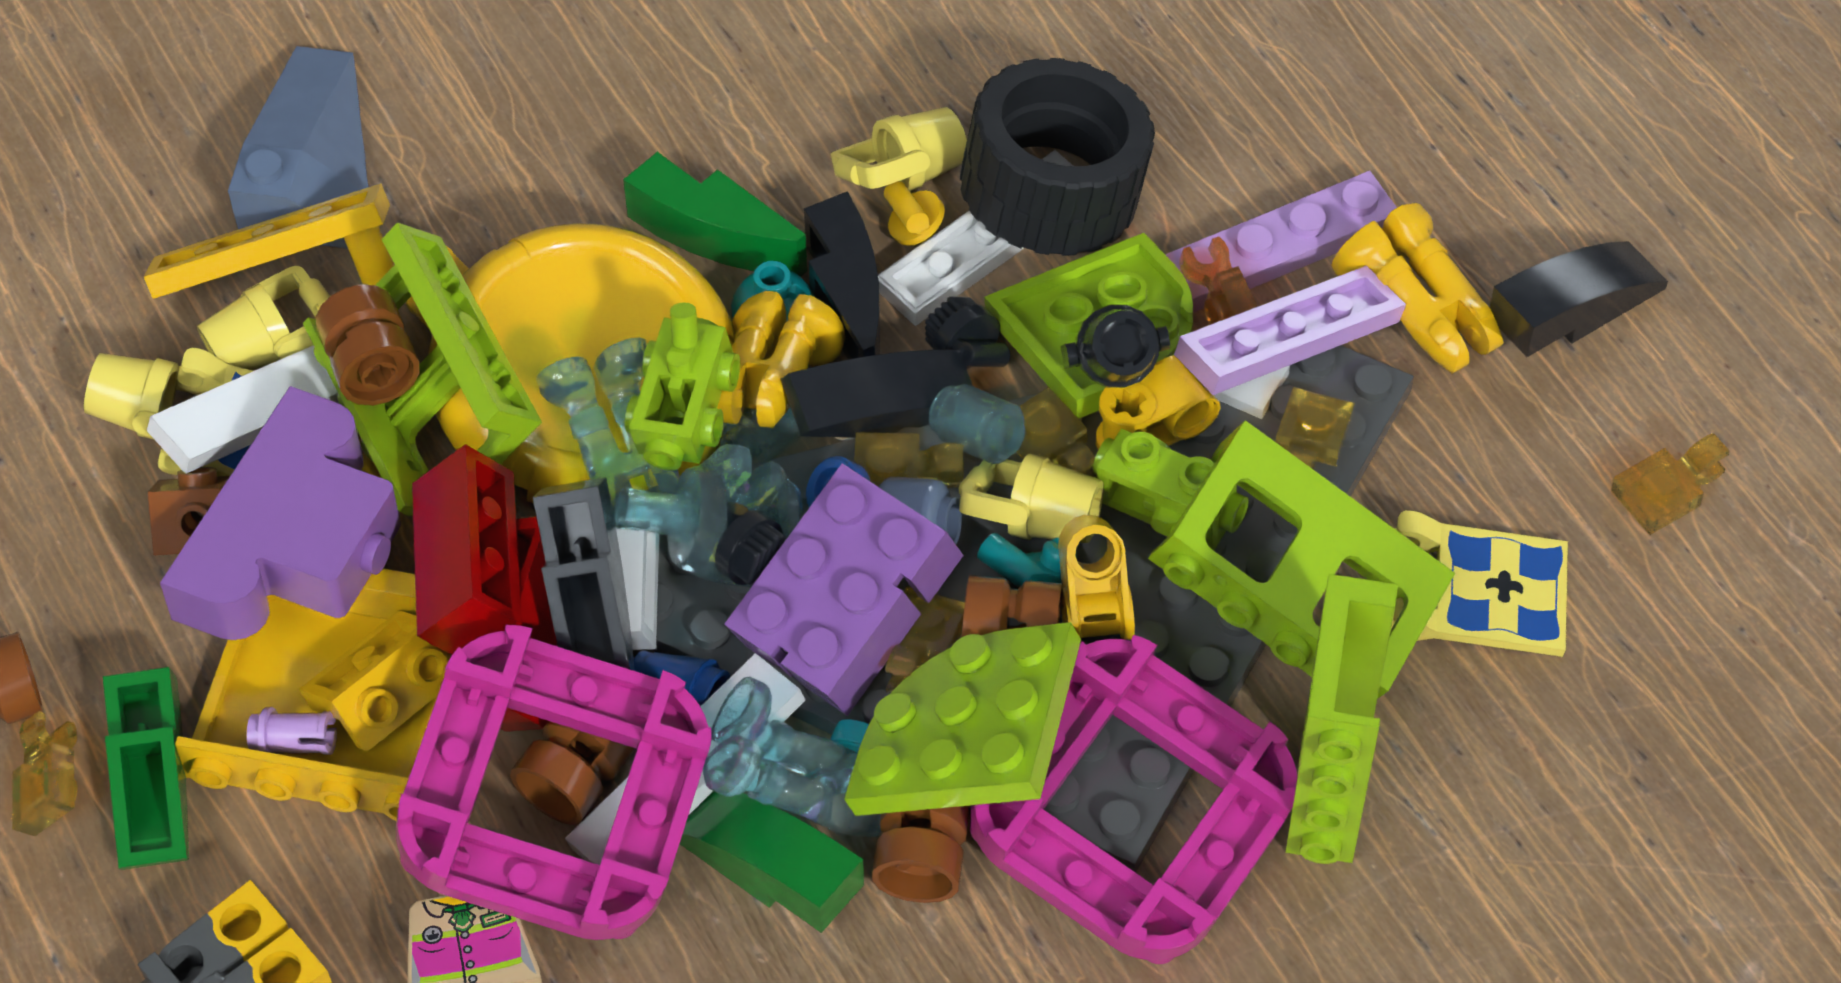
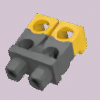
M251 880L175 937L162 949L159 955L153 952L137 964L145 978L141 983H332L327 969L294 930L288 928L283 917Z

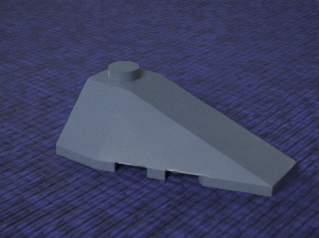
M296 46L243 143L229 185L228 194L238 229L369 187L353 52ZM344 238L321 245L347 248Z

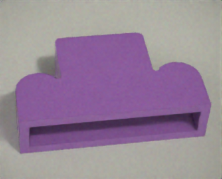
M290 386L161 580L160 585L171 620L219 638L238 640L257 633L266 624L270 613L268 595H275L334 618H341L348 613L371 574L377 575L384 568L390 554L391 542L401 527L393 484L386 479L362 471V451L355 420L348 408L337 402Z

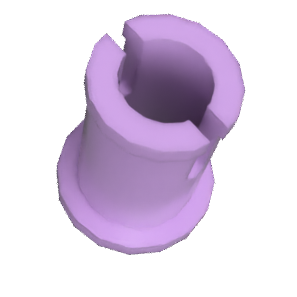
M265 707L262 709L261 714H251L247 724L248 748L275 754L322 753L323 755H331L336 747L337 728H327V725H334L336 719L333 718L331 711L278 714L275 708Z

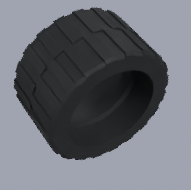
M1064 58L1025 60L1021 64H1012L1001 69L998 75L991 76L984 84L983 91L978 93L975 101L960 171V180L962 181L960 190L963 200L969 205L971 214L976 220H980L986 226L985 229L996 237L999 236L1008 241V244L1020 249L1023 247L1039 254L1077 255V253L1085 251L1093 252L1101 249L1107 243H1113L1122 235L1124 229L1129 228L1134 219L1154 147V123L1150 120V111L1146 104L1136 96L1137 93L1128 84H1123L1116 79V76L1105 70H1099L1092 67L1091 64L1081 61H1067ZM1022 148H1056L1072 153L1091 165L1063 166L1053 164L1029 154Z

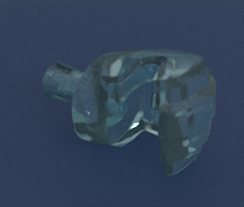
M726 444L720 446L699 466L687 468L681 474L673 494H661L622 487V492H619L617 495L614 519L617 529L643 530L666 534L671 561L685 572L715 583L751 587L748 584H735L721 574L715 565L716 548L727 529V502L742 504L749 511L759 510L764 512L781 525L783 534L786 537L790 535L799 523L803 514V506L799 487L789 481L783 467L774 461H770L760 465L752 473L750 449L744 446Z

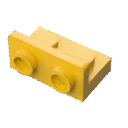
M399 610L299 688V691L313 711L319 713L331 711L333 718L340 720L357 748L369 751L438 696L444 679L445 668L452 655L417 637L416 615Z

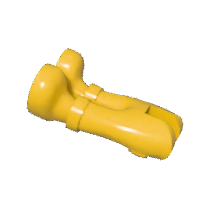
M1418 203L1401 205L1389 213L1382 228L1376 221H1372L1349 238L1335 255L1331 267L1338 277L1368 266L1384 285H1387L1406 304L1400 321L1412 338L1431 358L1453 374L1469 364V352L1460 333L1469 345L1481 355H1487L1501 347L1504 343L1489 306L1482 300L1456 264L1447 255L1448 250L1438 239H1431L1433 221L1430 214ZM1407 256L1410 259L1409 264L1403 257ZM1411 267L1419 277L1424 279L1436 297L1430 295L1412 273Z
M764 291L748 298L741 304L732 319L736 333L732 350L733 353L740 356V374L735 390L733 392L722 391L717 408L723 411V423L738 424L745 408L756 409L759 427L774 428L790 409L781 378L788 373L807 369L808 364L820 366L831 363L842 352L846 340L845 328L839 316L831 307L811 295L799 294L790 308L787 321L786 307L778 292Z

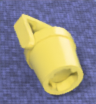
M944 107L902 117L892 115L878 120L873 126L871 139L836 150L831 153L834 173L841 179L870 189L902 181L911 192L920 189L925 182L962 165L967 139L958 117L951 109ZM877 161V164H874V165H870V164H869V163H872V162Z
M292 266L243 291L238 299L197 325V330L209 353L226 364L253 371L313 346L304 326L292 333L289 332L273 301L299 288V295L316 317L320 306L330 295L321 282L315 278H310L302 267Z
M99 353L89 375L84 398V413L135 431L137 436L153 439L147 432L150 416L172 407L176 390L196 395L205 392L186 391L177 385L180 366L176 362L160 358L154 361Z
M1030 453L1025 456L1022 463L1000 457H987L979 466L974 467L960 483L958 488L960 494L959 511L965 515L1007 524L1008 533L1011 536L1028 540L1032 537L1054 539L1059 538L1064 526L1073 518L1082 515L1100 516L1104 483L1095 477L1052 463L1047 457ZM993 482L1013 486L1010 499L987 494L986 492L993 485ZM1094 534L1085 536L1079 543H1089Z

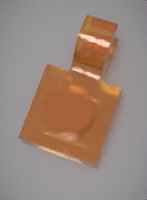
M1218 236L1211 240L1208 248L1210 256L1214 260L1211 264H1203L1197 261L1190 246L1183 248L1179 259L1181 272L1189 281L1203 285L1209 291L1204 302L1209 325L1258 307L1239 266L1232 268L1229 260V249L1223 239Z

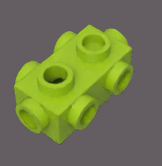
M685 302L671 307V318L663 319L657 340H650L643 356L642 371L644 381L639 396L633 395L630 398L625 413V430L628 434H631L638 454H643V458L650 465L663 470H677L681 467L682 461L700 464L705 446L717 447L722 435L724 421L722 409L717 408L722 391L733 392L735 390L740 374V356L733 353L726 327L718 326L703 318H697L696 307Z
M1121 428L1115 439L1107 438L1100 446L1094 459L1093 473L1097 474V479L1102 480L1104 483L1103 504L1151 524L1156 532L1169 536L1214 462L1206 457L1195 456L1190 458L1173 451L1166 443L1150 433H1131ZM1237 483L1206 532L1205 539L1207 545L1212 550H1215L1226 531L1234 533L1239 528L1246 514L1249 499L1237 493Z

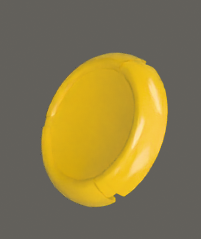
M583 223L554 225L536 229L509 240L508 244L485 254L462 275L542 421L501 464L514 472V484L528 490L526 501L533 503L532 497L542 488L606 477L613 509L622 497L686 481L717 450L727 434L730 423H723L722 435L717 447L705 446L700 464L682 461L681 467L677 470H663L650 465L643 458V454H638L631 434H628L625 430V413L628 402L633 395L639 396L644 381L642 364L646 346L650 340H657L663 319L671 318L670 309L673 305L683 302L693 304L696 307L697 318H703L718 326L726 327L731 346L734 343L736 333L731 318L714 288L696 268L669 247L650 237L614 226ZM431 335L429 354L437 345L433 335ZM460 388L436 413V416L444 433L456 450L465 444L478 450L487 440L488 429L481 427Z

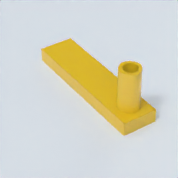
M381 183L155 256L144 275V280L152 298L155 299L344 238L362 284L376 285L394 266V262L381 240L383 235L379 228L385 221L390 203Z

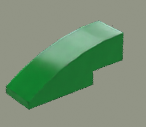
M657 151L623 179L627 217L657 237L690 253L727 266L754 272L764 262L778 261L785 264L790 271H793L800 277L807 272L806 234L718 169L703 182L699 183Z
M170 667L102 676L109 734L105 736L118 868L126 870L189 860L186 776L175 747L177 737H183L177 677Z
M719 785L688 815L679 843L768 908L777 901L820 933L826 929L864 886V866L861 857L795 816L760 799Z

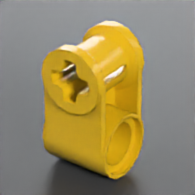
M1175 355L1166 357L1155 363L1153 370L1142 381L1125 388H1104L1099 398V413L1103 421L1096 430L1097 449L1099 450L1107 438L1115 439L1121 428L1131 433L1135 431L1150 433L1168 446L1180 440L1193 438L1205 431L1215 421L1221 409L1220 402Z
M1096 515L1075 517L1064 526L1059 535L1058 543L1062 581V623L1071 622L1080 638L1119 634L1124 640L1132 639V636L1135 635L1134 610L1128 584L1126 551L1123 540L1106 520ZM1091 534L1105 536L1108 542L1107 551L1099 561L1091 564L1077 561L1075 554L1080 540Z

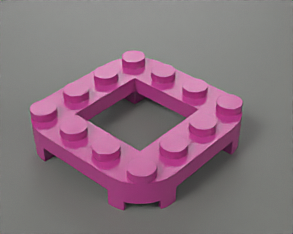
M506 625L505 631L486 634L471 641L462 649L458 647L445 668L441 688L404 793L400 797L396 821V842L402 867L419 882L435 892L576 937L606 940L613 938L624 939L631 936L638 927L651 917L661 901L709 753L711 727H708L700 705L685 689L686 682L672 673L663 670L660 679L538 641L530 638L532 628L525 626ZM507 708L637 749L600 865L468 824Z
M1133 635L1131 641L1104 639L1087 645L1081 642L1041 798L972 805L970 833L983 853L994 865L1110 946L1131 957L1144 959L1154 964H1166L1175 957L1190 951L1204 939L1277 835L1292 810L1297 783V771L1294 760L1286 747L1289 739L1270 721L1262 729L1154 656L1157 645L1143 637ZM1112 715L1223 789L1161 878H1158L1154 885L1044 810Z

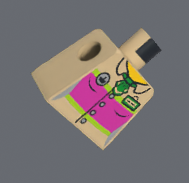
M438 893V897L416 901L410 906L407 983H542L539 966L519 918Z

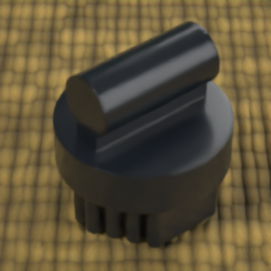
M949 296L947 302H942L941 308H935V313H930L928 315L929 319L925 320V341L933 350H960L966 369L971 367H1004L1008 364L1010 360L1008 346L1004 343H996L1000 334L999 321L984 306L976 304L970 297Z
M727 502L723 505L709 556L715 562L717 570L735 584H748L752 587L788 537L783 534L781 525L764 512L759 510L749 511L742 504Z

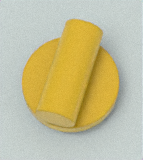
M902 181L886 186L884 197L893 209L888 222V230L891 236L899 244L906 246L916 245L931 238L939 229L945 213L944 204L935 193L926 190L911 193Z

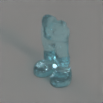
M641 337L626 339L611 345L597 357L594 364V372L599 385L612 405V414L621 429L628 450L626 453H622L619 450L608 426L609 422L604 409L598 404L595 394V380L591 368L584 357H570L557 361L543 369L536 377L542 397L551 404L563 408L571 416L568 423L573 438L578 441L590 480L607 478L614 519L617 525L631 505H638L629 479L644 475L655 507L663 519H668L684 512L683 491L678 469L663 470L647 463L643 458V454H638L631 434H628L625 430V413L628 402L633 395L639 396L641 380L644 378L642 364L648 341Z
M750 676L744 677L727 695L712 725L711 740L718 743V745L709 753L704 764L703 775L706 786L710 790L726 797L737 796L747 791V795L751 799L764 805L771 804L803 817L837 834L877 837L881 832V814L855 816L844 800L858 752L828 738L794 730L792 726L779 720H772L770 722L768 720L772 707L770 688L764 682Z

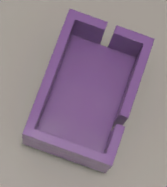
M842 463L724 625L747 648L789 677L794 676L801 685L848 716L921 615L906 594L897 588L900 581L904 577L918 597L930 603L964 555L945 530Z

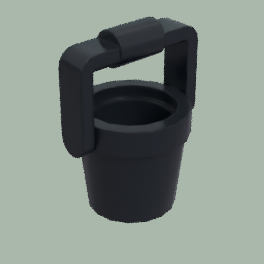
M1109 305L1094 311L1081 324L1076 336V344L1075 342L1067 343L1060 347L1064 369L1080 366L1081 370L1092 381L1107 388H1125L1142 381L1153 370L1159 352L1170 349V339L1167 327L1155 328L1152 321L1142 311L1128 305Z

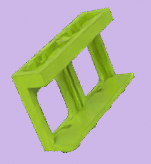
M397 222L381 239L395 265L383 276L376 286L389 292L398 310L412 296L437 343L434 350L419 364L420 373L414 385L402 396L387 403L373 406L358 405L347 400L340 391L331 368L330 358L326 354L318 335L316 319L308 317L303 322V325L315 347L314 355L317 361L327 370L338 392L337 400L339 404L348 408L354 417L356 429L362 439L361 447L364 453L375 464L381 478L393 484L398 511L404 515L413 516L412 483L429 471L416 447L417 433L460 388L481 427L488 429L487 440L477 451L499 464H502L542 421L442 238Z
M1244 420L1219 444L1210 458L1214 462L1212 468L1170 535L1151 552L1148 559L1162 568L1166 577L1171 582L1181 588L1192 590L1217 608L1219 615L1226 622L1246 629L1268 645L1272 653L1280 661L1300 668L1311 677L1320 629L1313 619V611L1326 590L1328 574L1335 575L1343 561L1368 580L1398 584L1396 599L1402 597L1404 606L1390 632L1378 698H1380L1392 686L1453 579L1455 572ZM1236 483L1298 529L1270 578L1265 583L1255 581L1207 545L1205 539L1207 530Z
M1328 574L1285 853L1302 855L1305 859L1319 864H1330L1337 861L1353 863L1380 726V718H1374L1394 617L1398 584Z

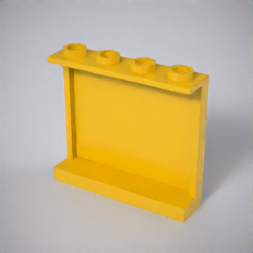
M382 569L377 575L371 574L348 613L341 618H334L275 595H268L270 613L266 624L257 633L247 638L227 640L192 739L177 737L175 747L186 778H190L196 783L212 789H223L228 785L256 790L259 794L273 800L285 801L292 797L321 802L324 806L339 812H353L356 809L383 813L397 821L400 797L404 793L437 697L369 751L357 748L338 719H336L334 725H327V728H337L336 747L331 755H323L322 753L275 754L249 749L247 744V724L251 714H261L262 709L265 707L275 708L278 714L319 713L310 708L299 688L399 610L416 615L415 574Z

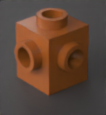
M200 467L187 474L182 470L178 471V479L157 480L148 491L153 556L173 555L181 552L203 518L197 512L203 515L206 514L230 476H217L216 468Z

